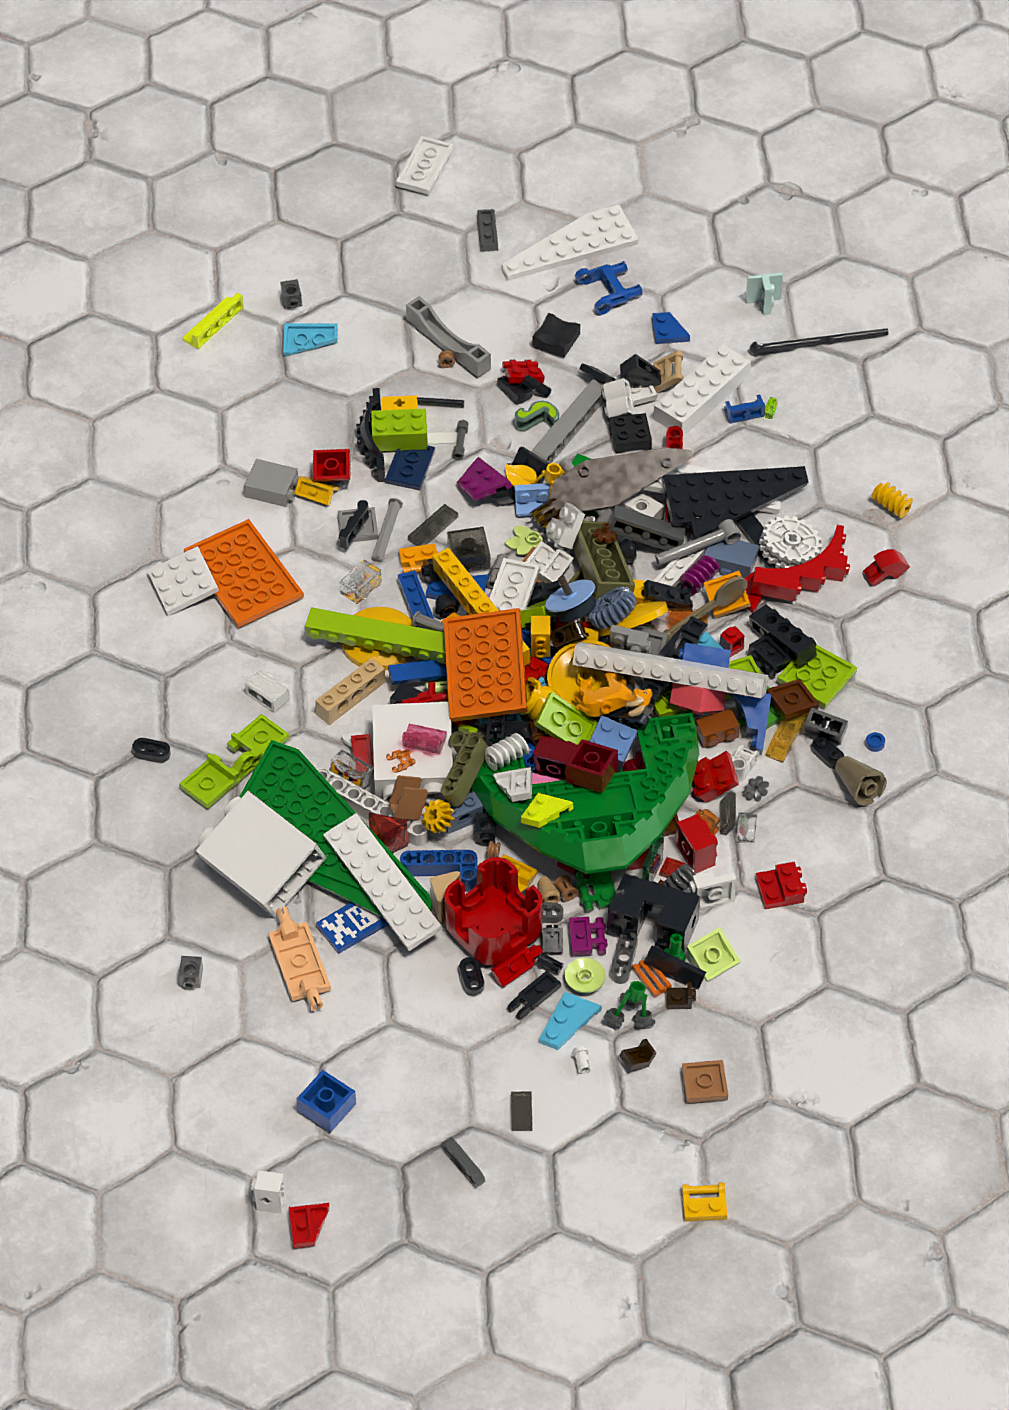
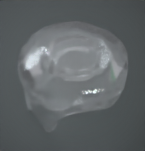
M738 813L734 830L737 843H755L753 840L755 839L756 814Z

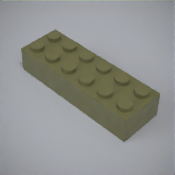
M582 521L573 544V550L585 580H591L595 584V590L592 593L595 600L616 587H628L629 590L634 592L635 583L617 540L616 542L611 541V543H605L603 540L601 543L596 542L597 537L592 536L593 531L597 528L602 529L603 523L608 522Z

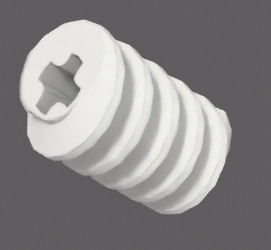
M514 733L510 737H506L504 740H500L498 743L487 747L484 751L485 760L488 766L493 771H496L497 766L502 768L504 764H510V760L514 762L517 760V757L522 758L523 754H529V747L521 735Z

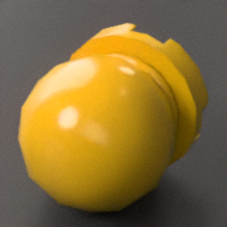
M528 677V682L526 683L528 712L518 714L527 715L533 721V719H537L550 692L555 693L559 697L560 695L552 687L541 686L539 680Z

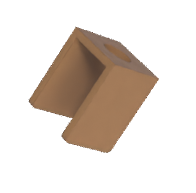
M397 776L389 801V807L395 818L420 819L428 794L427 789H420L422 782L420 777Z

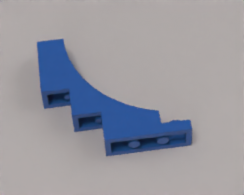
M685 643L684 649L680 648L678 659L728 668L731 650ZM727 692L736 703L742 715L746 734L753 735L751 747H755L754 751L757 750L762 755L771 694L766 693L762 698Z

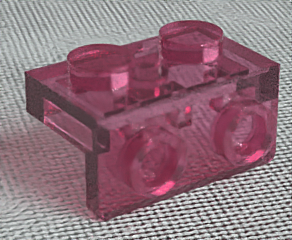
M409 723L407 731L403 732L402 735L403 746L409 749L441 754L447 738V731Z

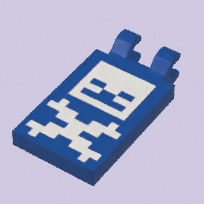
M352 902L316 922L318 930L338 954L389 925L384 918Z

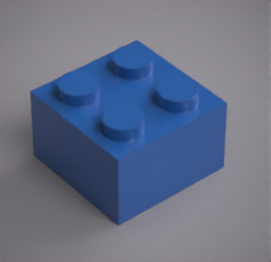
M324 1070L297 1097L298 1112L330 1133L356 1105L355 1090Z

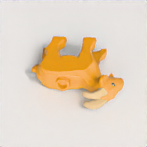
M609 672L605 674L608 687L599 688L594 691L591 689V679L580 682V695H574L575 700L578 702L576 709L581 710L589 717L602 716L625 706L635 708L628 713L629 716L633 717L640 715L649 704L652 691L651 689L641 690L636 688L632 692L627 688L626 678L618 682L616 673Z

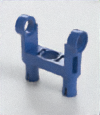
M625 261L611 266L606 264L591 270L581 268L575 273V279L579 284L587 285L602 280L610 295L601 297L594 305V309L599 315L608 313L612 307L627 303L630 298L643 295L640 284L625 289L617 279V274L628 271Z

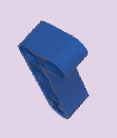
M473 850L405 851L400 855V862L413 877L439 876L458 871L461 873V882L465 885V892H469L477 885L478 859L477 854Z

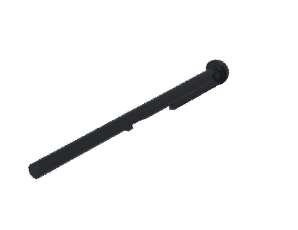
M888 328L764 344H757L754 341L750 345V351L752 354L758 355L761 352L793 349L798 346L830 344L838 341L886 336L889 334Z

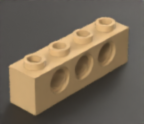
M370 658L315 700L316 715L328 725H331L385 683V668L373 658Z

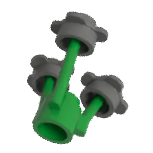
M639 981L631 982L629 989L625 993L620 994V1000L622 1001L618 1008L607 1010V1015L603 1017L604 1020L611 1026L621 1027L622 1022L625 1021L624 1013L621 1011L625 1003L629 1009H634L636 1005L642 1004V1010L637 1011L636 1015L633 1016V1020L636 1021L635 1025L642 1028L654 1025L655 1020L652 1019V1012L646 1010V1000L648 997L645 994L646 986Z

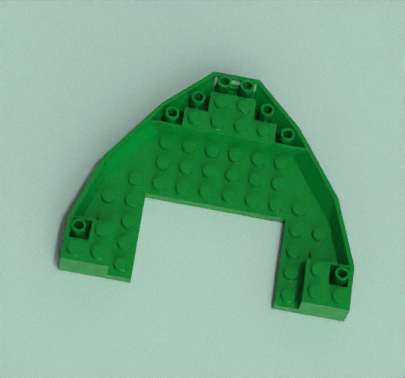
M686 713L649 718L650 721L646 729L637 730L645 769L614 773L603 793L566 782V780L532 784L531 799L512 802L495 782L493 774L525 768L523 757H517V760L514 762L510 760V764H504L502 768L497 766L496 771H493L484 759L470 791L475 792L493 821L539 853L585 874L625 869L660 838L690 794L699 759V746L693 714ZM538 793L573 802V809L571 811L565 809L559 813L558 818L549 821L540 828L521 823V816Z

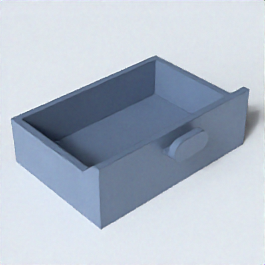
M723 540L708 546L704 555H708L718 562L720 574L727 575L740 571L741 576L745 578L751 574L759 556L760 545L740 540L734 544H727Z

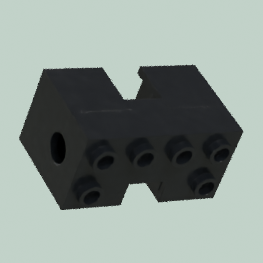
M624 873L608 908L607 934L620 937L621 934L630 935L634 933L638 937L648 912L652 911L653 907L656 906L663 909L656 922L657 937L654 946L665 951L666 947H669L671 935L679 934L683 938L681 948L683 953H685L686 946H688L699 920L701 896ZM631 936L625 938L626 940L634 941Z

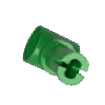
M673 934L670 937L669 947H666L665 952L685 961L686 954L683 953L681 948L683 938L679 934Z

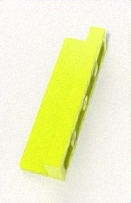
M236 293L232 298L226 297L183 336V341L199 350L244 308L243 295Z

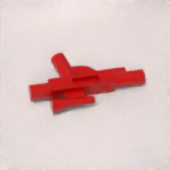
M429 682L427 691L421 692L417 697L404 699L402 703L397 704L448 701V693L442 694L441 692L435 694L436 684Z

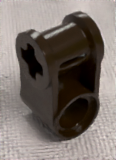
M583 618L575 619L553 630L550 634L551 643L555 646H566L572 642L587 638L589 633H586L582 624ZM561 633L564 636L563 641H561L559 638Z

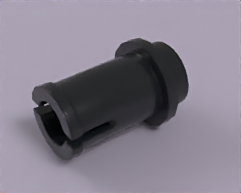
M541 953L537 959V964H539L540 968L545 967L559 975V970H562L564 963L550 957L548 953Z

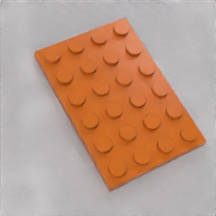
M249 519L184 548V552L197 546L199 547L219 589V592L215 593L214 596L238 628L304 597V592Z
M520 608L444 618L449 718L451 722L528 712Z

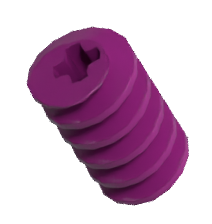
M703 555L680 576V583L683 588H690L692 595H695L704 586V582L711 580L716 573H719L720 566L712 557Z

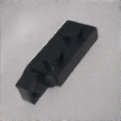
M542 581L535 584L527 607L547 600L555 591L561 588L559 581L551 583Z

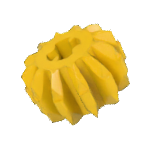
M443 800L429 801V806H424L425 812L421 813L424 816L421 822L425 824L427 830L433 833L446 832L447 827H452L450 822L455 820V818L451 815L455 811L450 808L451 805Z

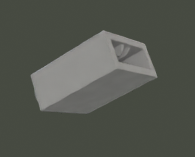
M256 459L244 483L245 497L287 507L289 500L292 501L294 497V489L298 483V468Z

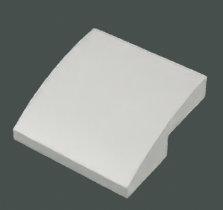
M541 541L526 560V563L540 565L537 579L545 583H551L558 580L574 558L559 548L555 551Z

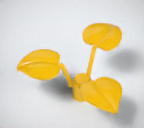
M556 463L548 464L546 471L543 470L537 479L536 472L528 466L505 465L506 478L513 487L515 485L536 484L544 476L546 483L551 485L549 496L554 480L565 474L560 465ZM549 522L544 524L543 527L547 528Z

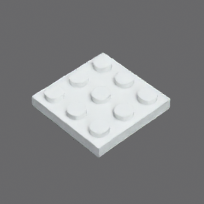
M198 546L147 570L168 616L219 592Z

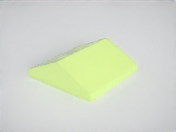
M720 927L686 946L692 964L706 971L704 977L706 981L711 980L741 962Z

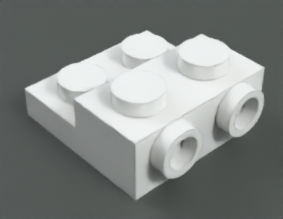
M565 502L564 507L560 510V518L552 517L551 522L548 523L546 528L547 541L554 543L555 547L563 550L565 547L572 549L585 516L574 505Z
M712 871L701 872L694 875L692 881L688 882L690 893L701 896L699 911L731 903L735 900L736 877L734 873L721 874L718 877H714Z

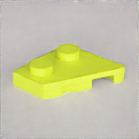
M538 793L521 816V823L540 828L549 821L558 818L559 813L565 809L571 811L573 809V802Z

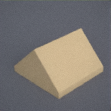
M458 871L430 878V897L436 918L440 924L445 920V890L456 879L461 881V873Z

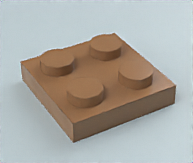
M723 1060L682 1063L687 1103L728 1100Z

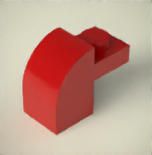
M887 549L874 555L875 561L865 568L863 572L869 582L876 586L888 575L897 579L910 566L902 553L894 549Z

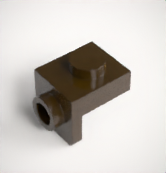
M642 1039L638 1047L624 1049L619 1056L629 1070L649 1067L656 1055V1051L647 1039Z

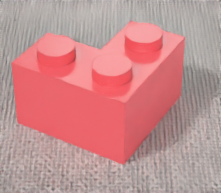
M673 683L670 703L677 705L678 709H691L694 714L702 715L703 712L715 714L716 711L724 710L727 692Z

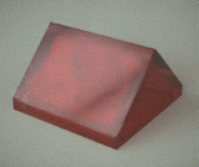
M369 812V828L392 853L408 846V820Z

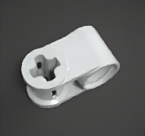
M743 744L739 745L732 757L738 782L746 778L759 757V751L747 749Z

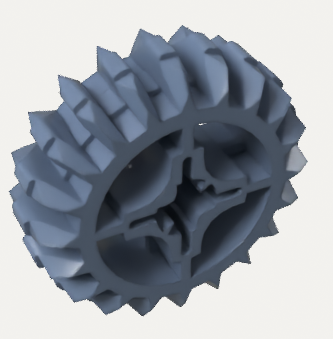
M616 587L614 590L599 596L596 600V606L587 614L588 619L596 629H607L609 626L619 623L626 616L630 615V612L636 606L637 600L628 587Z

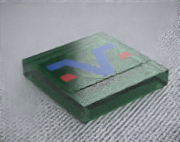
M660 836L652 844L642 865V879L654 880L663 861L664 837Z

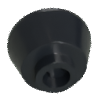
M626 538L619 543V547L626 563H634L637 558L634 543Z
M448 594L440 595L435 601V613L440 618H446L453 612L457 613L460 607L459 602Z

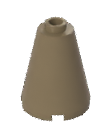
M849 756L841 757L837 761L835 769L854 801L859 805L866 806L875 802L873 799L876 796L880 797L883 794L887 779L881 771Z

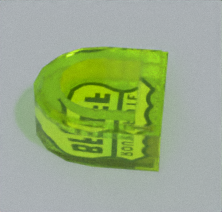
M769 398L766 404L765 418H773L778 404L777 398Z

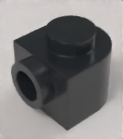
M506 486L496 489L497 493L492 495L494 501H497L502 506L515 502L513 486L509 489Z

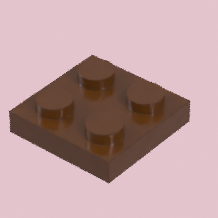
M801 679L766 690L767 694H771V702L784 720L809 713L811 707L817 710L819 708V703Z

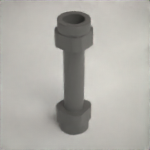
M460 420L457 424V443L453 448V458L461 460L464 457L465 448L463 445L469 425L466 420Z

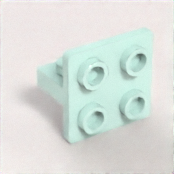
M782 273L748 276L746 303L760 302L763 314H771L774 300L781 299Z

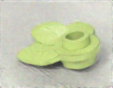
M514 526L516 536L505 541V544L510 549L517 550V555H526L532 547L536 548L542 541V536L538 532L532 531L529 527Z

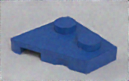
M670 312L652 313L656 344L690 342V334Z

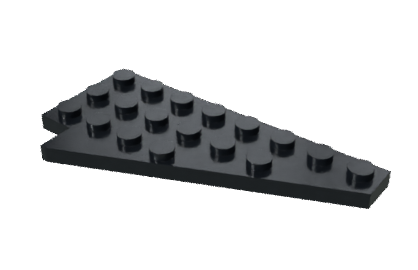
M805 466L669 474L662 476L672 527L690 526L693 540L718 530L721 522L728 519L734 522L807 486L809 482Z

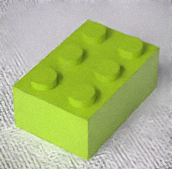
M426 408L371 411L372 438L380 451H396L398 448H400V451L422 450L428 447Z

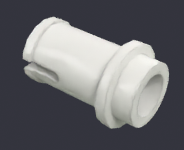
M585 1046L575 1047L572 1055L576 1058L578 1072H581V1074L591 1071L587 1056L589 1051Z

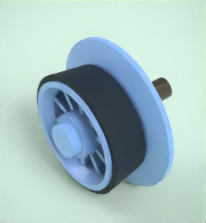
M560 576L558 581L561 588L555 591L545 604L548 611L556 612L561 622H570L582 618L596 606V600L592 595L595 590V584L591 580H579L568 584L565 576Z

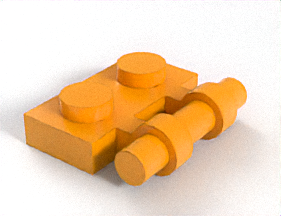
M436 544L399 549L403 573L416 570V573H420L423 560L430 559L433 555L437 554Z

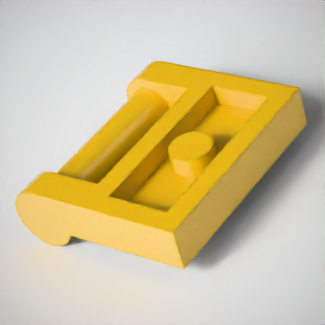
M719 1182L718 1185L700 1186L682 1184L685 1222L727 1220L725 1182ZM718 1193L719 1197L690 1198L689 1194Z

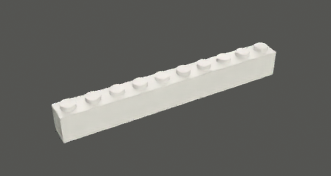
M583 642L575 645L572 664L762 698L766 694L768 675Z

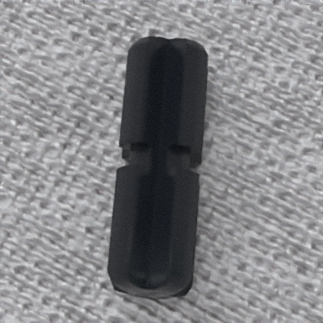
M526 375L523 378L522 383L532 390L536 389L535 392L548 397L551 394L552 389L542 382L538 383L537 379L530 375Z

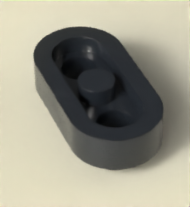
M817 737L813 740V754L827 767L835 769L837 761L844 757V753L826 737Z
M138 738L132 744L133 753L139 758L163 762L169 759L171 755L169 744L163 741Z
M473 957L462 959L459 964V971L464 989L468 994L478 995L484 990V978L480 964Z

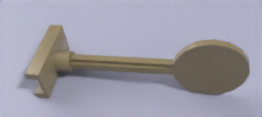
M740 576L726 581L717 590L712 601L704 604L670 629L663 631L668 633L666 643L682 625L687 623L691 616L699 619L717 605L727 606L735 602L745 592L747 581ZM648 622L646 625H644L647 627H651L652 630L658 631L651 622Z

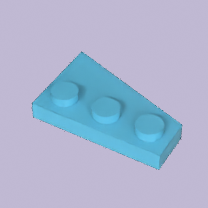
M284 323L283 357L338 342V323Z
M564 992L539 1038V1043L559 1050L575 1035L579 1028L589 1022L590 1018L602 1011V1006Z

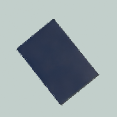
M428 446L422 450L400 451V448L396 449L385 478V484L420 491L434 456L435 447Z

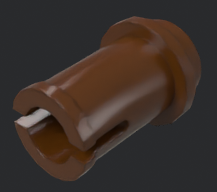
M529 721L530 741L537 745L540 737L545 736V734L532 721Z

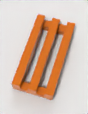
M643 960L639 961V964L635 963L632 965V970L654 998L666 992L667 988H671V983L660 970L651 966L648 967ZM641 968H643V970L647 973L651 981L654 982V984L657 986L659 990H656L651 982L640 970Z

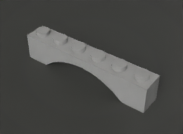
M418 296L406 304V320L443 350L453 352L454 359L475 376L479 377L491 369V353L481 345L468 343L455 335L424 299Z

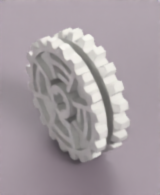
M784 515L783 518L777 516L775 520L771 519L765 525L759 540V544H761L759 549L763 551L762 556L768 558L770 564L774 563L776 568H787L800 565L818 556L822 547L820 543L821 537H818L819 532L813 530V526L811 524L807 525L803 519L798 520L795 516L789 518L788 515Z

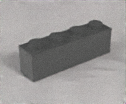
M618 505L614 506L609 517L610 531H615L617 535L665 551L682 545L685 539L684 527H672L669 522Z

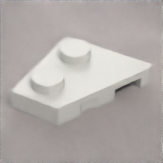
M531 767L493 774L495 782L512 802L532 798Z

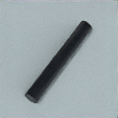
M417 397V403L421 405L464 407L465 400Z

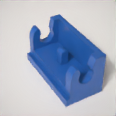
M756 395L757 399L754 402L731 406L729 401H725L724 411L729 424L764 417L765 403L761 395Z

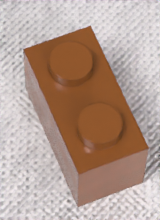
M731 708L695 719L697 737L703 748L739 738L740 725Z

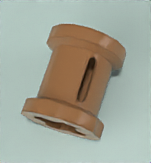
M562 875L554 882V886L562 894L561 898L563 901H570L578 895V890L573 887L570 882L571 878L568 875Z

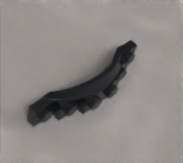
M372 388L373 396H369L370 402H366V410H363V416H360V423L356 424L357 435L361 434V437H357L358 448H361L362 455H365L366 462L369 461L370 469H374V475H378V482H385L384 455L374 443L369 431L372 423L371 411L381 410L380 388Z
M691 616L687 623L682 625L665 644L657 656L678 659L680 648L684 649L685 643L698 645V641L707 630L708 624ZM644 677V684L641 690L651 689L652 697L649 703L655 705L660 696L662 697L667 689L672 687L673 682Z

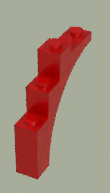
M836 526L829 545L821 554L810 561L787 568L755 567L750 593L794 602L796 594L800 595L801 588L818 592L820 585H824L825 579L842 582L844 575H848L850 564H847L848 556L844 555L845 548H841L846 540V534H843L844 526Z

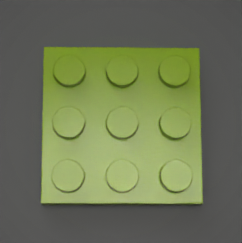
M817 645V656L801 667L791 661L777 677V682L784 684L801 679L819 703V706L826 708L857 672V667Z

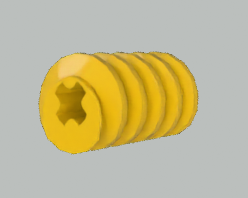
M886 482L884 485L879 483L872 492V499L877 500L879 504L883 505L884 508H888L890 512L899 516L900 519L905 517L911 509L913 498L907 499V494L901 495L902 491H896L895 486L890 487V482Z

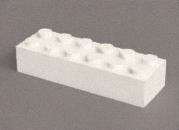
M722 344L654 405V420L666 428L671 426L681 427L684 436L750 376L751 361Z

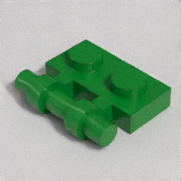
M609 871L588 873L589 879H584L582 872L575 874L577 880L575 884L577 889L580 890L582 896L581 903L585 906L586 912L594 910L592 905L594 903H597L599 910L609 908L616 892ZM588 887H592L594 895H589Z

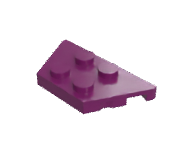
M480 457L474 460L456 482L459 489L474 501L497 493L496 489L506 486L507 489L512 487L511 482Z

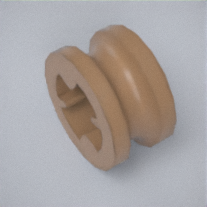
M442 351L438 355L441 367L450 368L455 364L453 352Z
M490 841L487 858L499 857L500 842L494 844L493 841Z

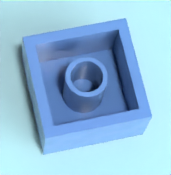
M601 716L590 742L617 749V769L620 772L634 743L637 730Z

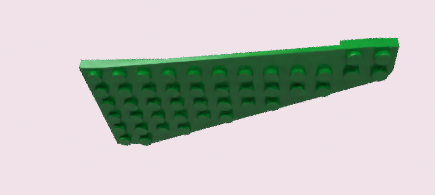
M271 740L239 797L242 798L249 791L318 845L327 858L307 881L384 918L323 835L356 814V812L299 749ZM367 826L432 912L433 905L429 893Z

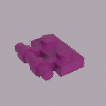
M589 917L569 918L572 956L592 955V948H597L599 955H605L608 943L605 938L606 925L603 922V918L597 917L595 923H590ZM595 932L597 938H591V933Z

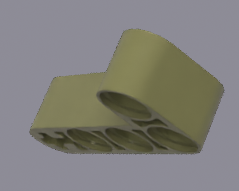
M456 731L449 737V743L458 755L442 785L441 793L453 807H457L465 801L484 762V751L489 747L482 737L475 732Z

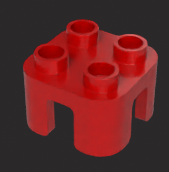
M492 857L481 862L477 866V885L465 894V885L459 879L450 883L445 890L446 928L482 964H499L520 948L536 940L542 932V894L532 885L525 890L524 896L518 888V870L505 858Z

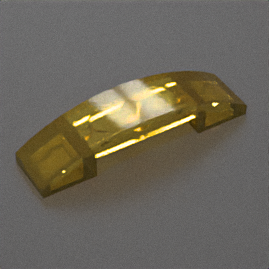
M809 713L787 720L783 719L769 744L765 756L783 763L791 751L792 744L804 726Z

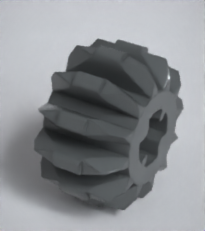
M683 864L664 881V885L685 891L689 887L688 882L692 881L696 873L687 864Z

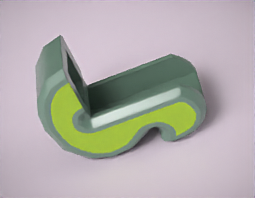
M536 401L530 405L528 411L520 408L515 412V427L518 430L526 431L544 420L552 427L559 419V411L555 405L548 401Z

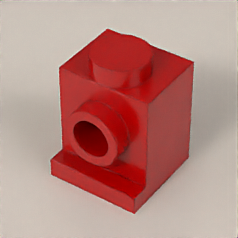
M736 626L728 627L720 635L719 644L724 649L731 650L730 657L744 649L745 635Z

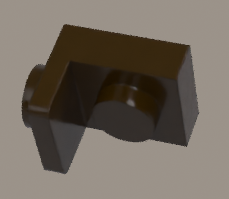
M687 982V988H667L666 990L667 1009H692V1001H696V989H692V982Z

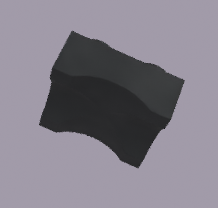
M548 313L541 327L532 336L533 346L565 357L580 335V324L566 322L554 314Z
M646 413L610 417V430L616 454L632 449L652 450V438Z

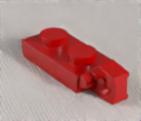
M534 944L529 948L525 946L490 970L499 986L504 987L533 967L536 962L534 958L543 951L540 945Z

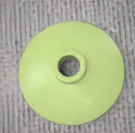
M591 958L576 959L567 966L565 971V980L568 986L580 993H591L598 990L604 984L606 978L604 967L598 961Z

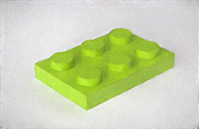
M553 692L547 695L534 723L536 727L557 740L571 741L575 744H579L581 739L590 741L598 724L597 721L585 715L582 711L577 710L576 707Z

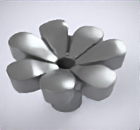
M757 776L755 779L750 778L748 785L745 786L747 798L751 800L754 797L756 801H760L762 799L761 794L765 796L768 793L764 788L769 787V782L763 781L761 776Z

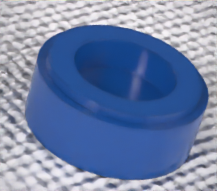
M877 732L868 734L865 743L867 749L873 752L883 750L885 747V737Z

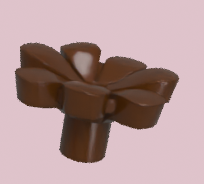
M603 523L602 529L597 528L593 531L592 536L597 537L596 542L601 543L603 540L605 543L616 542V532L610 531V524Z

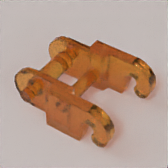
M399 749L393 751L392 756L390 754L386 755L387 760L399 759L401 762L398 764L397 769L395 766L392 767L394 773L407 770V767L415 764V759L410 757L411 750L401 751Z

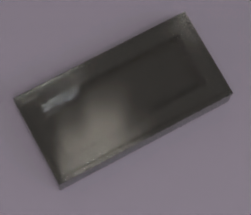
M728 792L720 801V834L727 835L736 826V793Z
M532 1091L511 1092L512 1131H533Z

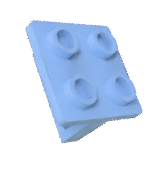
M547 483L515 485L514 494L517 516H532L530 514L532 510L548 501L551 485Z

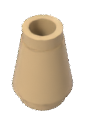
M549 877L540 878L538 884L542 894V902L558 903L560 900L558 889Z

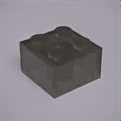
M484 526L447 532V547H449L468 572L491 568L490 551Z

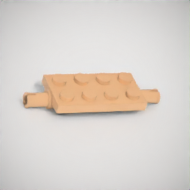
M286 906L282 907L283 913L281 908H278L275 912L280 922L279 928L276 931L269 932L268 935L291 1000L295 1001L307 997L311 1010H316V1004L318 1009H321L323 1002L319 994L330 991L331 985L307 922L298 924L291 920Z

